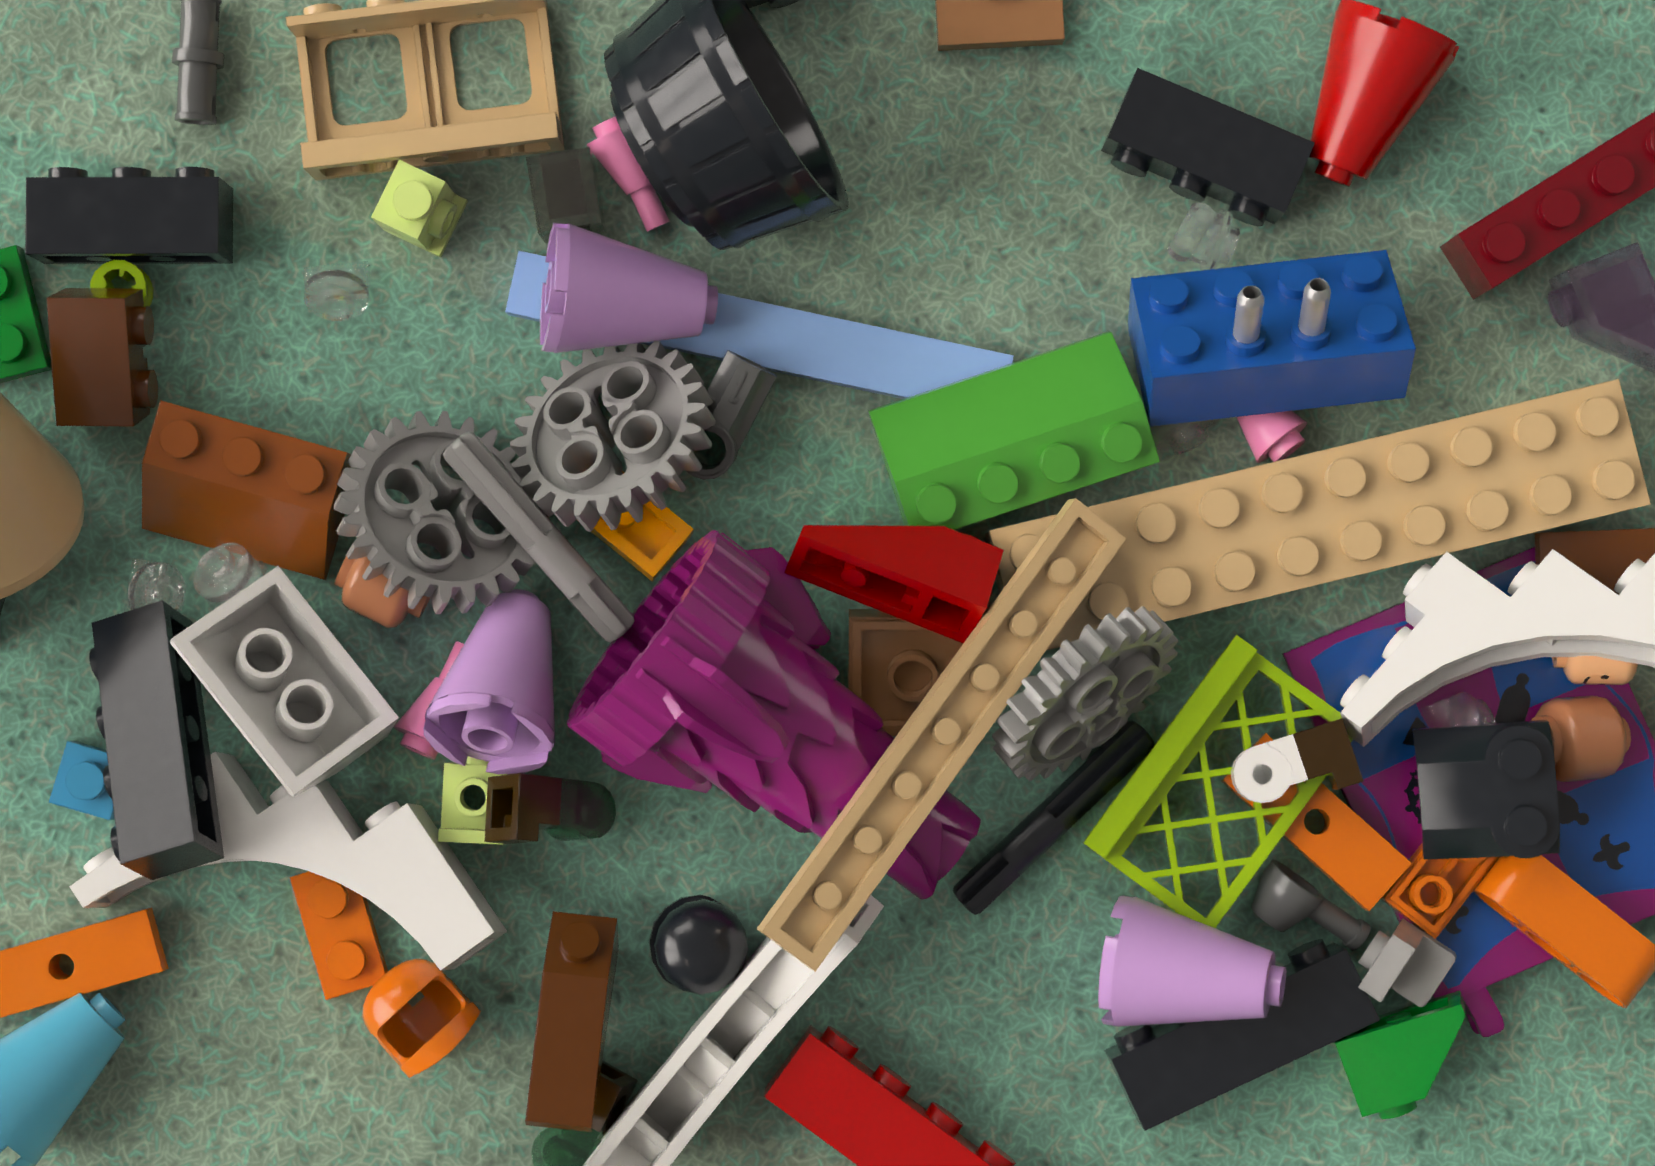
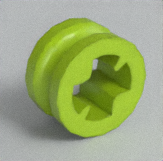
M112 260L102 264L94 272L90 281V288H114L112 280L116 276H120L128 282L133 276L136 284L131 288L143 289L144 306L150 307L153 300L154 287L150 277L141 268L125 260Z

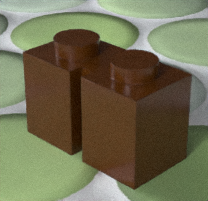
M65 288L47 297L56 426L134 427L150 415V408H154L157 404L158 380L155 371L148 370L147 358L143 356V347L150 345L154 336L153 313L149 306H144L143 289Z

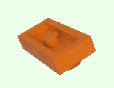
M310 871L290 877L325 999L328 1000L373 986L388 972V968L367 899L338 882Z

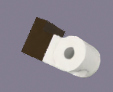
M1342 718L1250 747L1237 756L1233 761L1231 769V780L1237 793L1246 800L1256 803L1272 802L1280 798L1290 785L1328 774L1333 790L1364 781Z

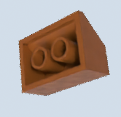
M160 400L142 460V529L326 580L339 537L336 530L345 514L334 510V503L340 492L345 491L337 483L344 469L351 468L347 463L351 454Z

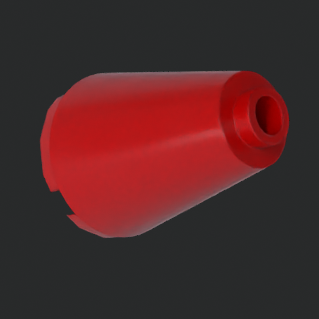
M1341 0L1337 11H1335L1311 141L1315 142L1309 156L1319 162L1314 172L1315 174L1350 187L1354 176L1364 180L1368 179L1454 62L1460 47L1456 46L1457 43L1454 40L1405 17H1401L1398 20L1380 14L1381 8L1354 0Z

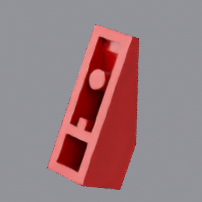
M803 525L784 573L964 643L979 623L987 608L1004 550L983 542L972 535L963 534L945 526Z

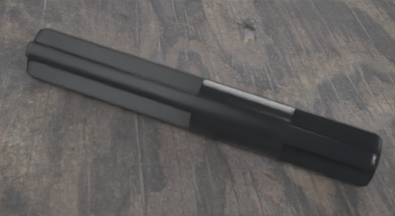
M1133 720L1128 721L1113 737L1102 745L954 886L953 893L962 905L974 915L980 914L1150 753L1155 743L1149 733Z

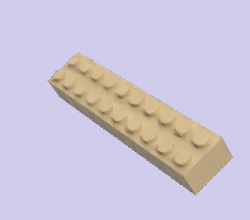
M1619 379L1089 506V509L1127 539L1047 650L1061 647V643L1066 639L1070 642L1079 639L1084 626L1089 624L1095 630L1106 614L1111 613L1117 618L1126 607H1130L1135 612L1141 606H1144L1149 612L1153 610L1166 622L1443 555L1446 552L1452 553L1651 505ZM1056 515L993 529L985 534L988 544L1004 550L996 575L999 594Z

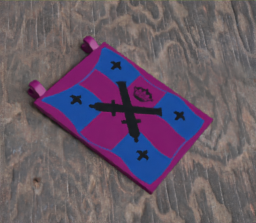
M1533 546L1531 549H1526L1524 552H1519V554L1512 555V557L1510 556L1507 559L1505 558V560H1500L1498 563H1493L1491 566H1486L1484 569H1479L1476 573L1511 597L1512 595L1508 593V588L1515 576L1528 562L1532 561L1535 563V547ZM1404 601V603H1399V605L1397 604V606H1392V608L1385 609L1383 612H1378L1376 615H1371V617L1369 616L1366 619L1364 618V620L1357 621V623H1352V625L1345 626L1343 629H1338L1336 632H1331L1329 635H1324V637L1317 638V640L1310 641V643L1303 644V646H1298L1296 649H1291L1289 652H1284L1282 655L1294 680L1341 713L1344 707L1340 705V702L1350 685L1363 674L1371 678L1386 661L1382 654L1393 636L1405 626L1411 630L1414 627L1406 622ZM1541 657L1494 666L1440 687L1399 713L1364 747L1355 740L1351 742L1364 781L1341 788L1348 807L1409 860L1422 843L1418 776L1412 729L1531 721L1544 703L1555 698L1592 695L1606 698L1618 709L1621 717L1629 725L1631 732L1630 747L1625 753L1623 763L1613 775L1603 779L1561 782L1556 780L1560 818V853L1542 854V856L1628 924L1632 925L1655 915V741L1629 683L1624 685L1574 684L1567 679L1563 668H1554L1552 657ZM1320 716L1310 717L1313 727L1328 723ZM1473 890L1436 938V940L1453 950L1457 957L1432 995V999L1461 991L1465 1002L1466 1017L1471 1029L1482 1037H1490L1501 1032L1505 1024L1486 987L1554 957L1489 907ZM1394 910L1399 923L1403 918L1407 920L1400 913Z

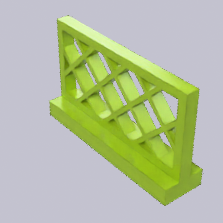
M1238 635L1230 641L1157 740L1150 753L1143 759L1082 842L1176 913L1216 928L1328 774L1296 783L1297 793L1288 805L1262 809L1261 803L1253 802V810L1216 815L1210 777L1231 774L1232 767L1209 770L1205 742L1213 731L1240 727L1243 750L1245 751L1252 747L1248 726L1285 721L1288 736L1296 733L1294 719L1320 716L1327 722L1341 719L1339 711L1258 654L1256 648ZM1257 672L1279 686L1284 713L1247 718L1243 691ZM1290 695L1309 709L1293 712ZM1236 701L1239 720L1221 722ZM1348 735L1350 742H1352L1354 739ZM1198 753L1201 772L1182 774ZM1202 779L1208 817L1171 822L1167 800L1168 792L1176 782ZM1160 805L1163 823L1144 826ZM1282 813L1266 834L1263 816ZM1255 817L1259 845L1250 857L1224 860L1218 822ZM1209 824L1215 862L1178 867L1172 829ZM1164 830L1170 868L1143 872L1122 855L1138 834ZM1243 865L1228 885L1225 868ZM1217 869L1221 896L1206 917L1184 902L1179 874ZM1172 876L1174 894L1152 878Z

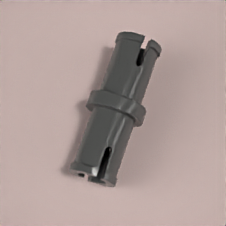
M180 0L179 48L172 50V63L178 66L177 112L175 113V121L185 124L216 125L217 69L224 67V54L218 51L219 16L222 0Z

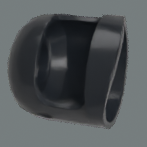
M701 894L681 897L666 906L654 921L649 938L651 959L661 977L683 991L699 995L717 992L732 983L743 969L748 952L746 930L737 915L713 898Z

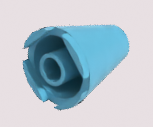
M100 992L91 1000L86 995L78 993L0 1038V1153L9 1146L21 1156L11 1166H35L125 1039L118 1029L126 1020L125 1017Z

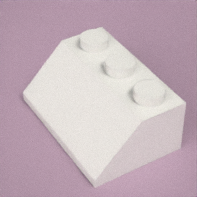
M279 566L170 640V644L292 797L340 772L386 738L399 719L398 715Z

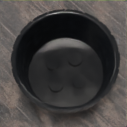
M657 0L628 29L616 35L613 43L605 50V68L612 87L610 92L611 104L632 153L648 180L669 209L684 224L690 227L693 226L712 246L720 250L732 247L741 248L753 240L812 221L821 222L831 215L848 209L849 201L845 192L844 182L823 133L791 73L744 0Z

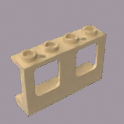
M368 0L366 2L367 7L342 10V7L337 4H315L304 8V15L286 17L287 27L296 37L308 142L300 143L303 169L315 180L394 171L399 160L416 168L565 150L546 0H419L405 2V0ZM509 19L520 21L525 30L532 88L530 99L525 103L476 110L462 108L458 103L451 47L452 31L461 25ZM386 34L397 37L401 49L407 100L405 115L394 120L353 125L338 124L333 116L326 56L328 46L337 40Z

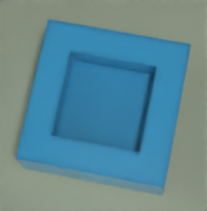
M67 741L49 803L107 820H114L113 801L107 793L103 779L104 768L108 765L107 750L77 741Z

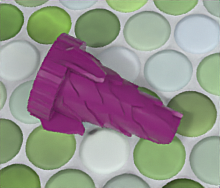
M712 530L695 542L671 566L668 572L657 582L650 593L633 612L635 620L633 625L623 636L611 642L586 679L570 709L567 725L599 749L602 761L617 771L636 779L700 793H707L712 788L713 783L745 808L756 812L761 806L797 832H813L822 839L895 738L882 728L884 725L882 718L874 709L836 680V677L840 674L837 668L814 650L826 645L831 637V632L823 622L814 601L802 581L784 573L788 562L783 555L773 547L745 550L723 532L720 533L719 531ZM946 790L886 875L921 900L931 897L934 894L938 881L955 866L965 852L970 840L977 836L981 819L961 800Z

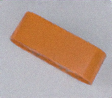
M1542 855L1534 858L1501 856L1474 890L1475 894L1494 911L1598 993L1622 1008L1629 1006L1655 971V944Z

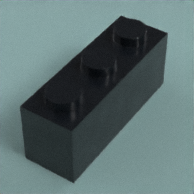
M1137 68L1101 151L1112 155L1111 164L1125 173L1145 177L1148 171L1171 180L1169 188L1182 197L1203 202L1206 196L1230 205L1227 212L1235 219L1253 226H1263L1265 221L1275 224L1285 214L1315 142Z
M137 167L113 168L112 177H88V171L79 168L48 169V177H26L25 254L43 264H104L112 260H125L132 264H233V188L220 177H214V170L203 167L176 168L175 177H151L150 170Z

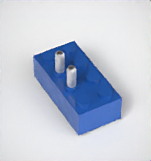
M1387 250L1131 278L1128 332L1150 427L1401 399L1406 396L1416 347Z

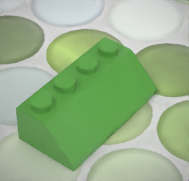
M1110 331L868 410L905 526H945L955 530L1160 462L1142 399Z

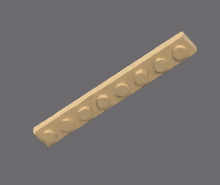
M1077 498L1067 500L757 927L758 931L806 967L816 972L1005 709L1007 700L1018 691L1022 685L1021 681L1028 677L1127 538Z

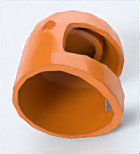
M417 958L404 961L384 974L373 985L363 1004L365 1026L396 1061L408 1078L435 1065L450 1053L466 1036L481 1013V1010L473 1001L471 1002L459 987L443 971H440L435 963ZM421 991L424 997L412 1007L408 1001Z

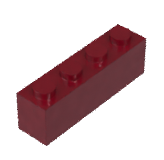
M1655 111L1440 246L1473 300L1655 188Z

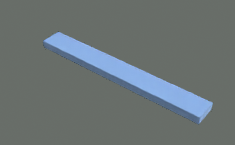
M518 251L505 310L507 315L540 322L542 285L546 283L549 263L545 262L546 256ZM718 293L717 313L713 325L704 324L699 336L660 341L665 349H676L679 352L721 361L727 350H730L769 371L901 399L1011 364L1014 355L721 293ZM644 342L641 344L651 345L653 342Z

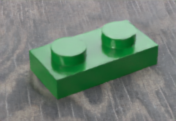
M17 245L0 249V383L52 370L51 358L24 250Z

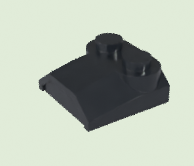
M1536 720L1412 729L1417 765L1424 860L1501 856L1534 858L1542 854L1560 853V818L1555 758L1549 721Z

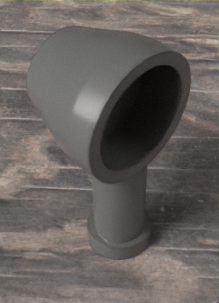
M1272 859L1263 871L1251 909L1268 925L1280 932H1285L1309 917L1341 939L1342 944L1351 951L1358 949L1365 942L1370 932V925L1362 919H1355L1330 902L1312 884L1286 865Z

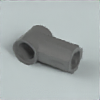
M727 350L707 389L713 400V403L707 408L715 418L716 424L704 430V432L716 433L722 438L726 449L725 457L722 462L715 465H707L700 462L702 469L700 471H687L690 475L703 480L715 479L729 469L736 460L738 451L777 378L776 374L743 356Z

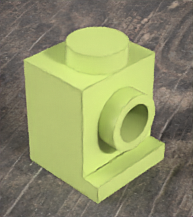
M399 160L371 218L384 231L441 257L468 201L456 195L446 181Z
M467 756L465 766L455 762L444 763L441 828L438 831V842L503 845L484 842L488 777L509 774L486 772L488 761ZM470 785H477L485 792L486 800L480 809H472L464 801V792Z

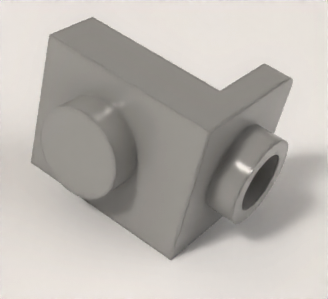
M1403 918L1391 937L1379 930L1358 963L1367 968L1368 972L1358 988L1379 1002L1383 1000L1391 988L1415 1005L1424 1007L1454 964L1457 957L1456 953Z

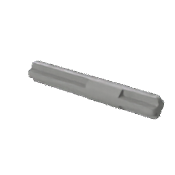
M466 432L455 439L443 453L446 462L603 640L612 642L623 636L635 621L634 615L474 433Z

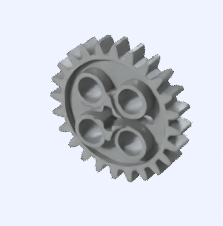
M654 341L647 349L641 343L627 344L624 352H621L618 346L605 347L603 355L598 357L595 356L591 349H586L582 353V363L576 367L566 359L560 361L563 376L558 380L543 376L540 380L547 390L544 396H527L525 402L532 409L533 415L516 418L514 422L524 435L510 441L511 448L519 456L518 459L511 463L512 468L522 479L519 485L547 517L555 514L565 527H569L577 519L586 531L593 530L600 516L611 530H616L621 514L629 512L633 519L639 523L643 519V505L649 501L661 510L666 508L662 492L668 487L680 492H684L687 489L679 475L683 470L700 471L702 469V465L693 452L711 448L712 442L704 430L716 424L715 418L707 408L713 403L712 397L704 387V381L692 363L687 364L681 353L676 349L667 353L660 341ZM601 393L603 404L612 415L609 422L601 412L598 401ZM615 444L624 456L627 467L624 474L622 473L621 461L612 450Z
M416 411L409 423L408 429L403 422L394 417L390 420L384 431L385 435L375 429L370 431L363 444L365 448L356 446L347 462L351 468L344 469L337 483L345 491L340 492L334 503V510L347 514L340 522L336 530L337 534L357 538L348 550L347 558L358 559L367 557L370 561L362 578L367 581L383 574L388 578L383 594L387 598L393 595L400 587L408 590L407 600L408 608L414 609L423 596L431 597L435 614L439 615L447 606L450 598L454 599L457 608L464 614L472 607L476 596L488 607L492 605L499 595V589L503 592H511L520 580L518 575L525 576L535 561L463 480L451 478L442 469V466L451 467L444 459V451L462 434L466 432L474 433V419L468 417L461 428L456 429L452 428L448 412L442 411L435 425L430 426L421 411ZM493 428L479 439L519 484L522 479L510 463L516 453L511 446L501 451L493 447L497 437V430ZM386 489L402 492L409 499L410 503L402 504L394 501L387 494ZM473 519L483 520L490 524L496 535L480 531L474 524ZM418 543H425L435 547L442 559H432L424 555L419 549ZM462 553H463L464 555L470 557L471 559H466V558H464V556L462 555Z
M1141 606L1135 612L1130 607H1126L1117 618L1111 613L1106 614L1095 630L1089 624L1084 626L1079 639L1072 642L1067 639L1061 643L1060 649L1051 658H1043L1040 661L1042 670L1037 675L1026 677L1021 681L1026 687L1025 690L1007 700L1006 703L1010 706L1011 710L996 720L1001 728L992 734V738L996 742L993 750L1017 778L1020 779L1025 776L1028 781H1032L1039 774L1044 779L1048 778L1057 766L1062 772L1066 771L1077 756L1084 761L1088 758L1092 748L1104 745L1128 722L1127 718L1132 713L1142 711L1147 707L1142 702L1145 697L1161 689V686L1156 681L1171 672L1172 668L1167 663L1178 654L1173 648L1178 643V639L1173 635L1174 632L1153 610L1149 612L1144 606Z

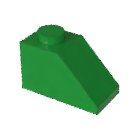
M1461 991L1431 999L1424 1007L1412 1005L1379 1015V1021L1335 1041L1362 1117L1378 1113L1381 1119L1396 1118L1417 1108L1416 1101L1426 1098L1466 1017L1465 1002Z

